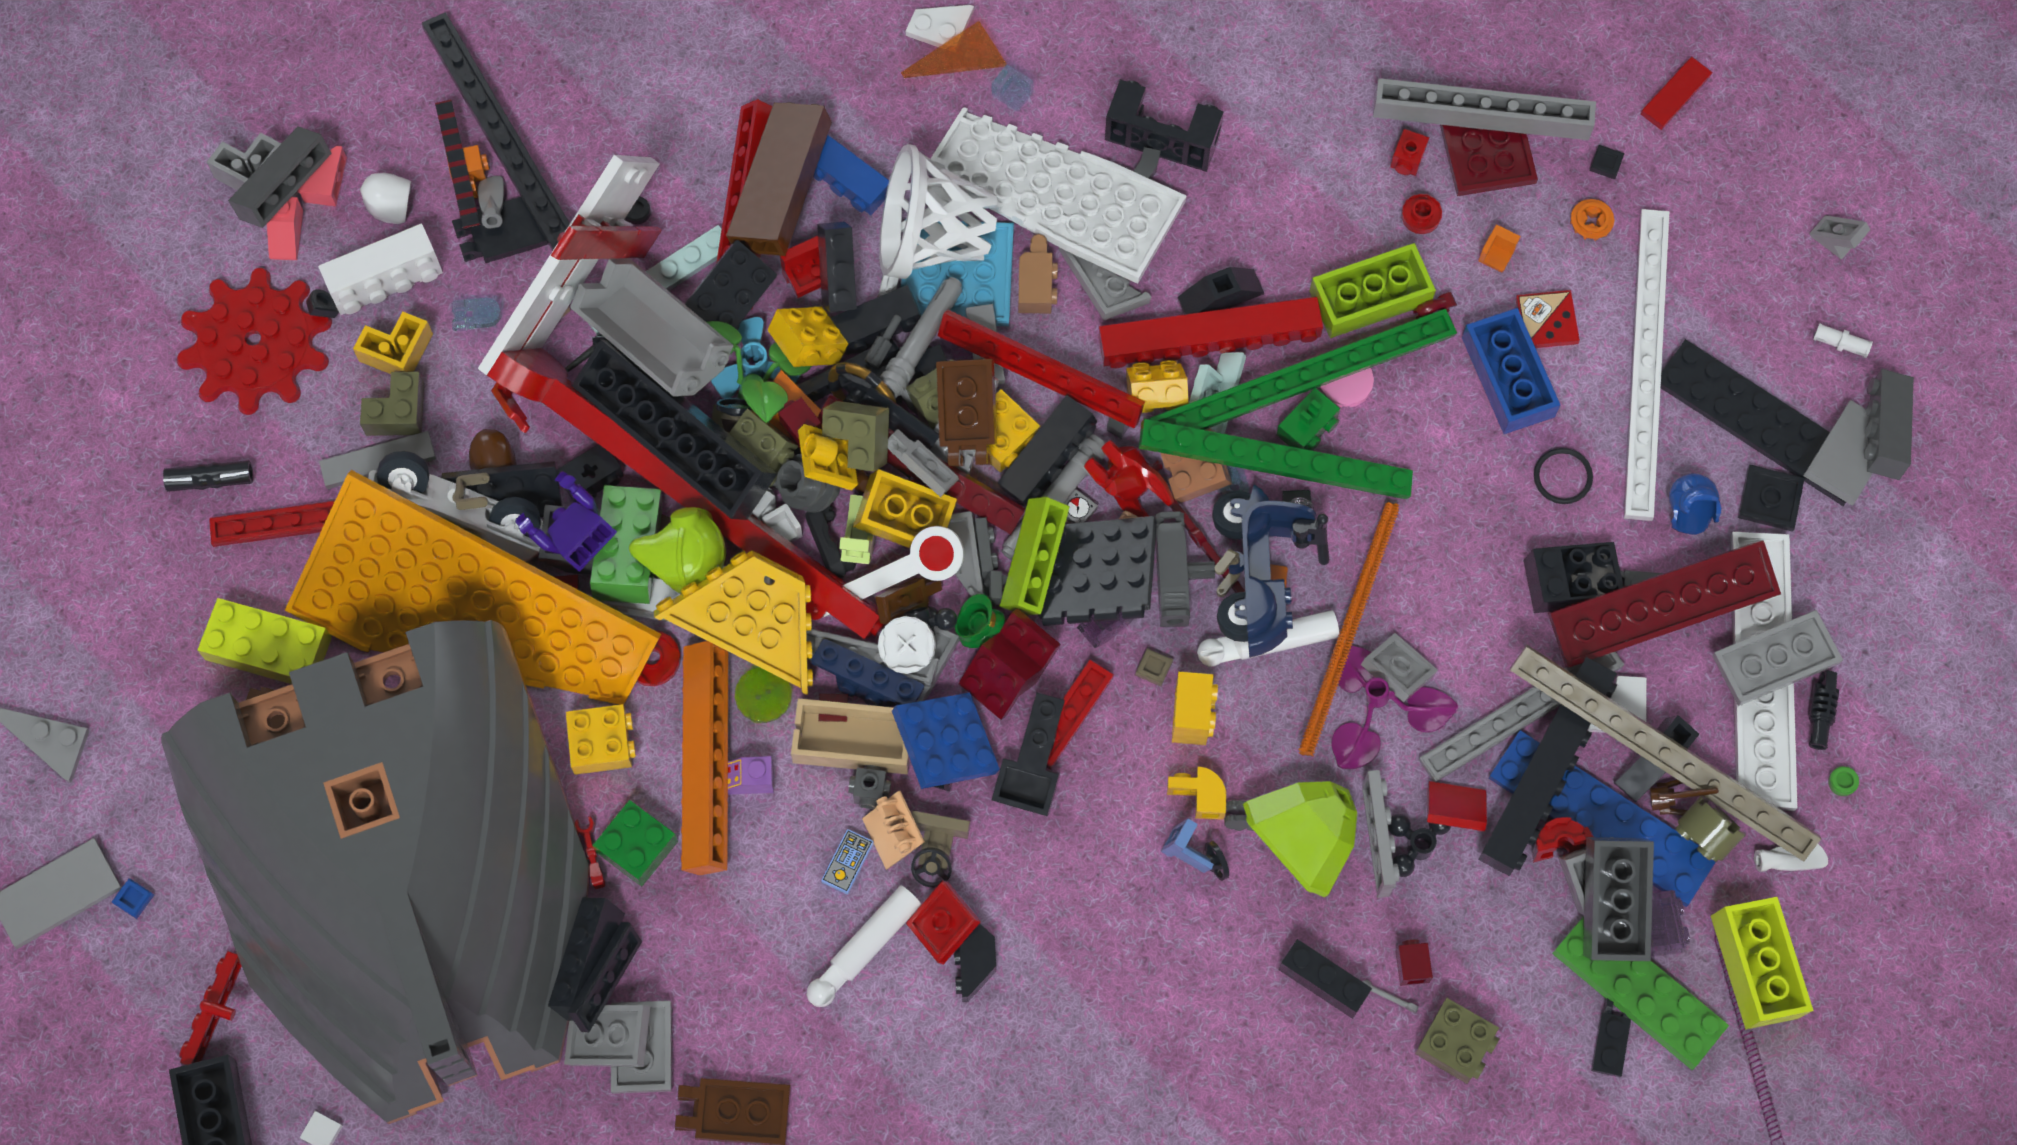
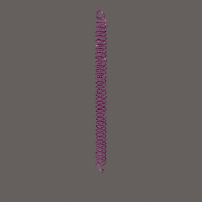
M1751 1031V1032H1749V1033L1743 1035L1741 1038H1743L1744 1036H1746V1035H1748V1034L1753 1033V1031ZM1751 1037V1038L1745 1040V1041L1743 1042V1044H1746V1043H1745L1746 1041L1751 1040V1039H1754L1755 1037ZM1753 1042L1752 1044L1747 1045L1744 1049H1746L1747 1047H1749V1046H1751V1045L1756 1044L1757 1042ZM1754 1048L1748 1051L1746 1055H1748V1053L1751 1051L1757 1050L1758 1048ZM1756 1053L1755 1055L1750 1056L1748 1060H1750V1058L1759 1055L1760 1053ZM1757 1059L1751 1062L1749 1065L1751 1066L1752 1063L1760 1061L1761 1059ZM1759 1064L1758 1066L1753 1067L1751 1071H1753V1069L1762 1066L1763 1064ZM1760 1070L1754 1073L1752 1076L1754 1077L1755 1074L1763 1072L1764 1070ZM1762 1075L1761 1077L1756 1078L1754 1082H1756V1080L1765 1077L1766 1075ZM1763 1081L1757 1084L1755 1087L1757 1088L1758 1085L1766 1083L1767 1081ZM1765 1086L1764 1088L1758 1090L1757 1093L1759 1094V1091L1769 1088V1086ZM1766 1092V1093L1760 1095L1758 1098L1761 1099V1098H1760L1761 1096H1764V1095H1766V1094H1769L1770 1092ZM1768 1097L1767 1099L1761 1101L1760 1104L1762 1105V1102L1772 1099V1097ZM1769 1103L1768 1105L1763 1106L1761 1109L1764 1110L1763 1108H1765V1107H1767V1106H1769V1105H1772V1104H1774V1103ZM1775 1108L1764 1112L1763 1115L1765 1116V1113L1775 1110ZM1773 1114V1115H1771V1116L1765 1118V1121H1767L1766 1119H1768V1118H1770V1117H1773V1116H1775V1115H1777V1114ZM1778 1119L1767 1123L1766 1126L1768 1127L1769 1124L1778 1121ZM1776 1125V1126H1774V1127L1768 1129V1132H1770L1769 1130H1771V1129H1773V1128H1776V1127H1779L1780 1125ZM1781 1130L1771 1134L1769 1137L1771 1138L1772 1135L1781 1132ZM1779 1136L1778 1138L1773 1139V1140L1770 1142L1771 1145H1773V1144H1772L1773 1141H1775V1140H1777V1139H1780V1138H1782L1783 1136Z

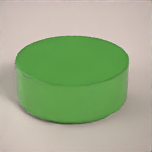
M1842 766L1836 768L1830 774L1828 784L1831 791L1836 795L1849 796L1858 788L1859 777L1853 769Z

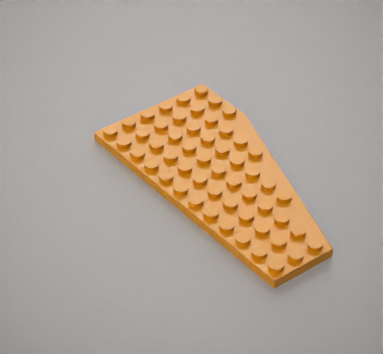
M350 470L344 480L285 608V611L310 624L325 627L330 635L365 652L370 650L387 652L409 644L406 635L407 631L433 622H487L492 620L505 628L525 685L542 689L546 686L589 695L588 698L619 705L625 704L661 636L657 631L353 470Z

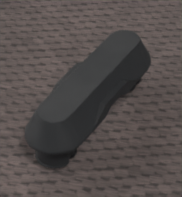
M830 505V507L816 513L807 511L805 513L806 521L826 569L841 578L846 575V572L854 571L856 564L841 561L838 548L828 534L829 527L827 522H833L835 518V512L832 511L833 507Z

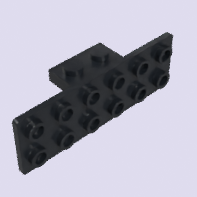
M735 240L689 297L685 305L705 322H724L738 330L741 321L774 281L777 274L739 240Z

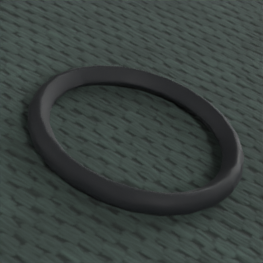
M1556 448L1546 452L1537 461L1534 468V482L1538 491L1549 501L1558 504H1571L1581 500L1590 491L1593 483V472L1588 460L1579 452L1568 448ZM1556 454H1569L1579 459L1587 471L1585 488L1578 495L1571 498H1557L1549 494L1543 488L1539 476L1541 466L1546 459Z

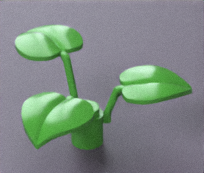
M719 321L706 322L733 344L730 354L733 351L736 353L737 383L741 385L737 398L745 399L749 405L746 407H751L765 423H768L774 415L784 408V404L788 401V395L780 385L774 382H767L773 371L780 367L786 375L797 376L806 373L812 366L793 367L777 343L771 345L768 353L774 363H772L764 377L761 378L757 374H749L743 377L741 349L737 346L741 342V334L727 323Z

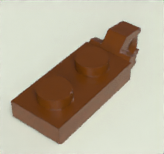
M923 576L916 577L875 596L880 623L889 624L893 619L903 617L907 611L928 606L929 596L943 590L941 581L925 579Z

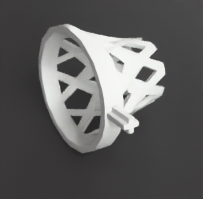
M904 145L896 158L889 179L882 213L879 259L883 276L878 297L896 290L898 279H907L914 269L951 261H984V255L989 253L991 243L981 238L980 235L995 231L997 218L985 210L986 208L997 207L998 200L997 196L994 195L995 191L968 182L919 152L915 145ZM927 170L934 176V178H930L927 175ZM906 190H910L909 201L904 198ZM902 208L907 212V218L903 222H901ZM968 212H973L977 217H979V218H980L983 222H985V223L982 224L978 219H976L974 216H972V215H971L970 213H968ZM955 216H957L958 218H960L962 221H964V222H965L966 224H968L969 226H968V227L965 226V225H964L960 220H958ZM922 229L930 235L926 239L920 237ZM954 246H957V247H959V248H962L961 250H958V251H956V250H955V251H949V250H947V249H950V248H952V247H954ZM930 256V258H928V259H926V260H924V261H922V262L916 263V262H918V261H920V260H923V259H925V258H927V257Z

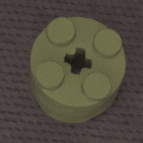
M1700 796L1677 821L1679 825L1675 830L1686 840L1691 839L1693 842H1697L1699 846L1696 849L1708 860L1712 859L1715 862L1718 860L1723 861L1746 834L1739 831L1741 828L1719 807L1712 808L1708 805L1710 800Z

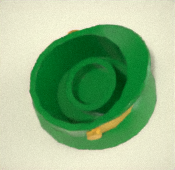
M976 594L963 604L957 617L955 632L958 634L959 641L964 647L979 648L983 643L1001 631L1005 617L1000 610L992 608L988 596Z

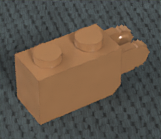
M1033 235L1030 252H1025L1019 257L1018 313L1051 314L1052 304L1057 305V288H1052V279H1057L1058 263H1052V253H1047L1045 235Z

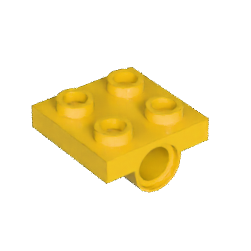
M804 424L798 430L804 476L852 491L858 485L856 469L847 468L848 440L822 436V429Z

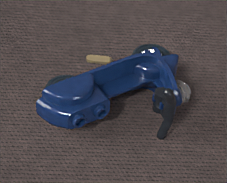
M1254 484L1251 494L1244 491H1233L1221 496L1214 504L1212 513L1214 526L1221 535L1229 539L1243 540V554L1228 549L1216 564L1214 570L1217 575H1222L1229 567V574L1216 590L1219 597H1224L1239 579L1241 572L1244 571L1245 592L1231 594L1222 601L1218 608L1217 622L1219 629L1227 638L1239 642L1248 641L1249 658L1273 650L1288 637L1287 629H1293L1292 612H1286V605H1291V588H1285L1284 579L1271 580L1269 537L1291 538L1294 545L1300 549L1307 548L1309 545H1317L1319 563L1327 565L1330 560L1327 540L1328 516L1326 514H1319L1317 517L1313 503L1306 498L1298 497L1290 502L1269 501L1265 492Z

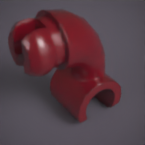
M1447 292L1436 299L1419 304L1413 310V314L1418 313V316L1415 318L1419 319L1439 309H1446L1449 312V308L1457 306V303L1452 293Z

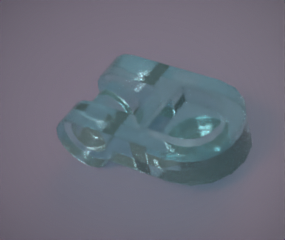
M492 298L463 299L451 302V309L455 317L452 320V330L454 331L492 327L501 319L500 306ZM473 311V317H466L465 313Z

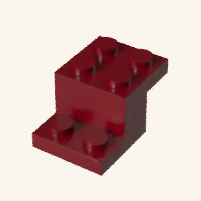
M1017 608L1010 614L1001 631L982 644L958 684L1002 720L1008 715L1018 697L1038 682L1061 644Z

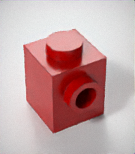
M1404 129L1390 167L1394 168L1399 174L1416 176L1430 137Z

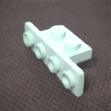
M1243 352L1221 354L1217 370L1213 369L1210 365H1200L1194 380L1189 403L1238 386L1246 355ZM1228 421L1210 428L1217 433L1225 434Z

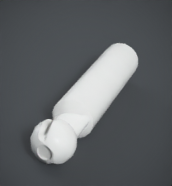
M1331 610L1292 619L1293 629H1287L1288 637L1276 648L1262 655L1338 638L1339 627L1335 613ZM1226 636L1217 639H1206L1198 647V658L1207 666H1216L1220 663L1236 659H1249L1248 641H1233Z
M900 885L832 958L829 969L820 978L810 982L806 994L808 1000L816 1007H826L831 1004L835 998V993L847 980L852 981L916 912L921 906L920 901L909 890Z

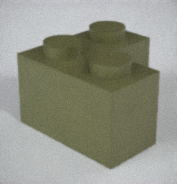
M391 372L390 398L361 399L360 425L366 436L415 435L422 433L424 382L420 373Z
M836 401L823 408L822 436L848 440L847 468L874 472L887 464L889 408Z

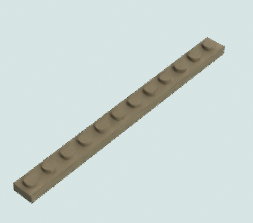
M1526 644L1511 665L1510 671L1691 789L1718 788L1719 792L1717 794L1704 795V797L1803 862L1821 840L1819 834Z

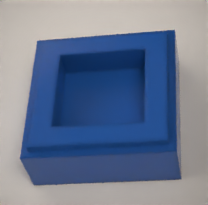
M129 878L112 900V903L137 919L154 897V894Z

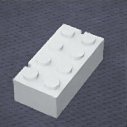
M422 223L318 266L340 315L356 313L364 305L380 303L393 293L409 291L415 285V282H431L439 274L443 273Z

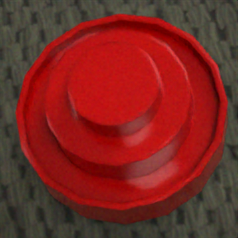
M1417 194L1406 200L1402 208L1401 218L1408 230L1416 234H1427L1434 231L1440 224L1442 208L1435 198L1426 194Z

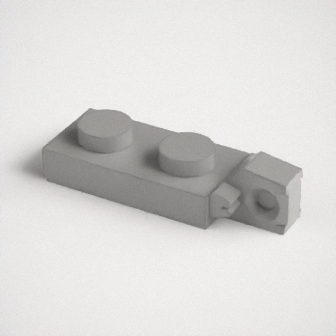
M896 430L888 438V449L893 455H896L909 470L916 474L940 497L959 480L958 476L919 440L914 442L908 439L900 430Z

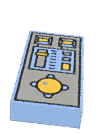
M847 829L821 880L822 883L848 895L874 841Z

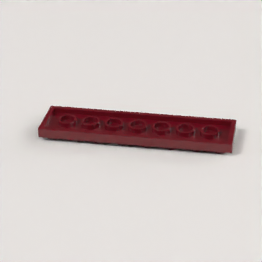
M1759 540L1549 612L1548 615L1565 667L1569 668L1583 663L1586 657L1592 660L1781 595L1765 542L1764 540Z

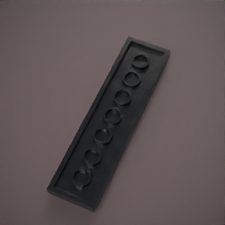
M1685 339L1661 372L1660 388L1790 473L1805 478L1804 482L1841 506H1844L1846 504L1844 500L1803 476L1830 432Z

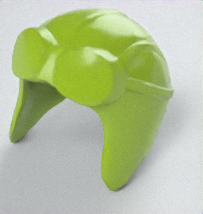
M682 508L674 511L670 516L671 522L663 530L654 535L637 538L629 545V551L634 558L679 594H682L681 589L692 582L700 583L706 579L705 575L709 571L719 566L722 569L725 563L726 546L723 535L713 521L711 513L701 508Z

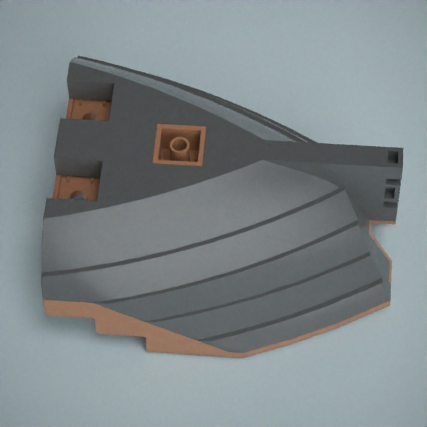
M492 620L487 622H433L407 631L406 635L409 641L407 645L355 663L348 652L302 667L289 672L292 681L291 685L239 703L231 693L212 698L192 708L168 732L162 733L161 736L162 747L184 819L196 843L206 874L221 907L249 986L288 1032L335 1079L388 1124L416 1115L417 1111L444 1102L436 1074L448 1086L478 1076L469 1047L484 1042L502 1081L527 1071L534 1072L559 1063L569 1021L548 1007V1003L582 897L588 898L590 867L510 638L505 628ZM391 675L401 677L400 684L395 688H387L385 686L386 679ZM275 715H283L285 717L284 724L277 729L271 728L269 725L271 718Z

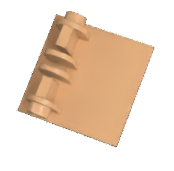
M901 791L896 792L890 798H887V796L879 798L876 801L878 806L862 818L886 870L925 842Z

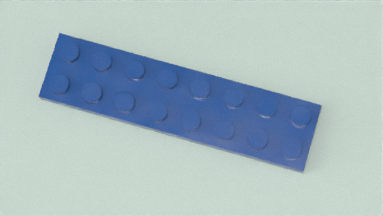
M1520 730L1488 779L1513 794L1540 743ZM1577 766L1574 767L1572 772L1566 770L1562 777L1566 784L1559 797L1553 794L1549 804L1554 807L1548 818L1553 820L1555 818L1570 817L1572 821L1580 823L1583 827L1587 826L1593 837L1645 838L1653 841V886L1687 907L1716 862L1705 858L1696 849L1699 846L1690 839L1686 840L1676 830Z

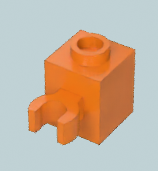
M478 145L463 148L474 199L478 198L475 182L486 179L485 171L490 170L487 155H481Z

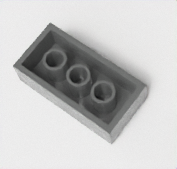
M1586 837L1583 956L1590 960L1651 961L1653 841L1645 838Z

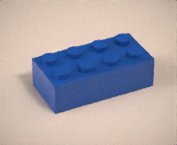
M1518 308L1467 324L1462 340L1503 434L1555 418L1560 408V402Z

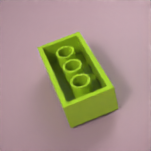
M1415 243L1313 277L1309 292L1312 297H1318L1322 322L1329 338H1333L1412 311L1419 304L1433 299L1436 289Z

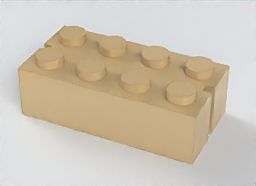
M798 698L795 717L796 729H794L791 749L793 763L856 770L857 768H864L866 765H874L887 773L908 774L910 758L892 714V707ZM819 714L847 716V722L818 721Z

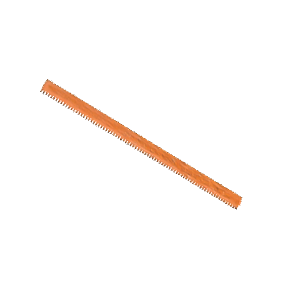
M1387 502L1382 510L1374 539L1372 540L1366 561H1364L1365 563L1360 573L1361 576H1359L1360 579H1358L1359 582L1356 585L1357 588H1355L1356 591H1354L1351 598L1352 600L1343 622L1344 625H1342L1343 628H1341L1338 635L1336 647H1334L1335 650L1332 653L1333 656H1331L1328 669H1326L1327 672H1325L1323 684L1317 695L1318 697L1311 713L1312 716H1310L1311 719L1307 723V729H1305L1306 732L1303 735L1304 738L1298 749L1301 755L1314 757L1313 753H1315L1317 741L1320 740L1318 738L1321 737L1320 734H1322L1321 731H1323L1322 728L1325 725L1324 721H1326L1325 719L1330 709L1329 706L1332 705L1331 702H1333L1332 699H1334L1333 696H1335L1334 693H1336L1338 681L1341 680L1340 677H1342L1341 674H1343L1342 671H1344L1343 668H1345L1344 665H1346L1348 653L1350 652L1353 640H1355L1353 637H1356L1355 634L1358 631V624H1360L1359 621H1361L1360 619L1365 609L1364 606L1367 603L1366 600H1369L1367 597H1370L1369 594L1372 591L1373 581H1375L1374 579L1376 578L1381 560H1383L1382 557H1384L1382 554H1385L1383 551H1386L1384 548H1387L1385 545H1388L1387 542H1389L1388 539H1390L1389 536H1391L1390 533H1392L1391 530H1393L1392 527H1394L1393 524H1395L1394 521H1396L1395 518H1397L1396 515L1399 512V505L1396 503Z

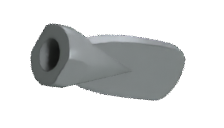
M492 176L478 184V199L481 212L483 213L482 224L486 228L500 227L502 224L501 211L504 203V181L501 176Z

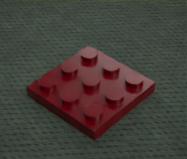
M1440 125L1457 196L1537 183L1538 177L1527 134Z

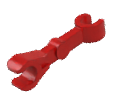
M588 816L590 826L587 829L583 830L580 828L578 819L575 821V826L578 834L585 838L586 853L591 863L589 866L592 884L595 889L605 887L602 870L596 861L597 854L591 840V834L595 830V823Z

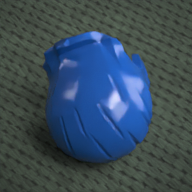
M1691 473L1681 476L1673 483L1669 493V503L1673 512L1671 528L1677 532L1696 535L1704 532L1712 519L1714 523L1719 522L1722 508L1719 492L1713 481L1704 475Z

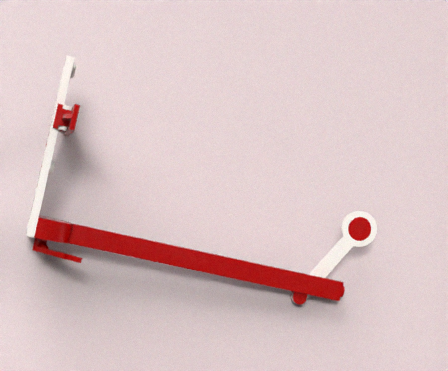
M614 155L566 231L560 233L557 237L558 243L478 369L496 381L491 392L507 416L515 421L522 432L527 433L530 426L526 422V415L513 398V392L529 400L545 404L685 508L695 507L710 512L713 521L719 527L722 535L746 553L754 551L803 576L805 585H810L811 602L806 604V613H811L812 620H818L831 614L863 639L870 637L872 634L877 636L882 630L883 624L880 623L877 605L866 597L918 573L934 581L945 580L955 575L964 561V547L961 539L954 531L943 526L926 528L914 538L910 548V555L846 583L753 514L747 520L729 518L571 386L573 383L567 379L568 372L542 348L572 302L578 285L584 283L598 259L645 258L662 231L658 226L634 227L633 224L624 220L660 163L651 157Z

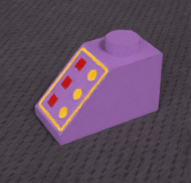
M771 756L741 757L728 762V795L774 793V768Z

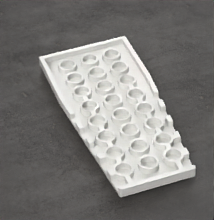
M962 108L931 157V160L968 182L995 191L994 195L997 196L998 205L989 209L1036 235H1045L1047 241L1065 251L1130 281L1139 283L1185 204L1186 195L1114 162L1084 151L1078 154L1068 150V145L1059 142L1056 145L1043 141V136L1033 133L1030 136L1017 131V127L1008 124L1005 127L992 122V117L983 115L981 118L968 113V108ZM927 170V174L930 175V176H932V177H934V176Z

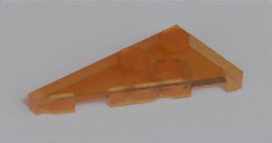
M978 21L902 71L901 75L904 78L999 68L1007 64L980 21Z

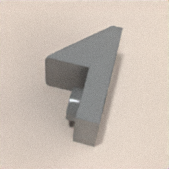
M1825 215L1809 235L1837 257L1843 259L1851 248L1854 249L1860 244L1870 231L1867 222Z

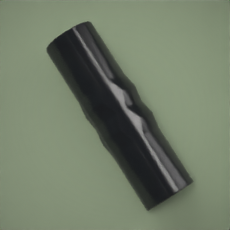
M250 460L226 463H199L193 466L164 468L163 481L167 492L191 489L204 490L207 488L217 489L223 486L252 484L253 470Z

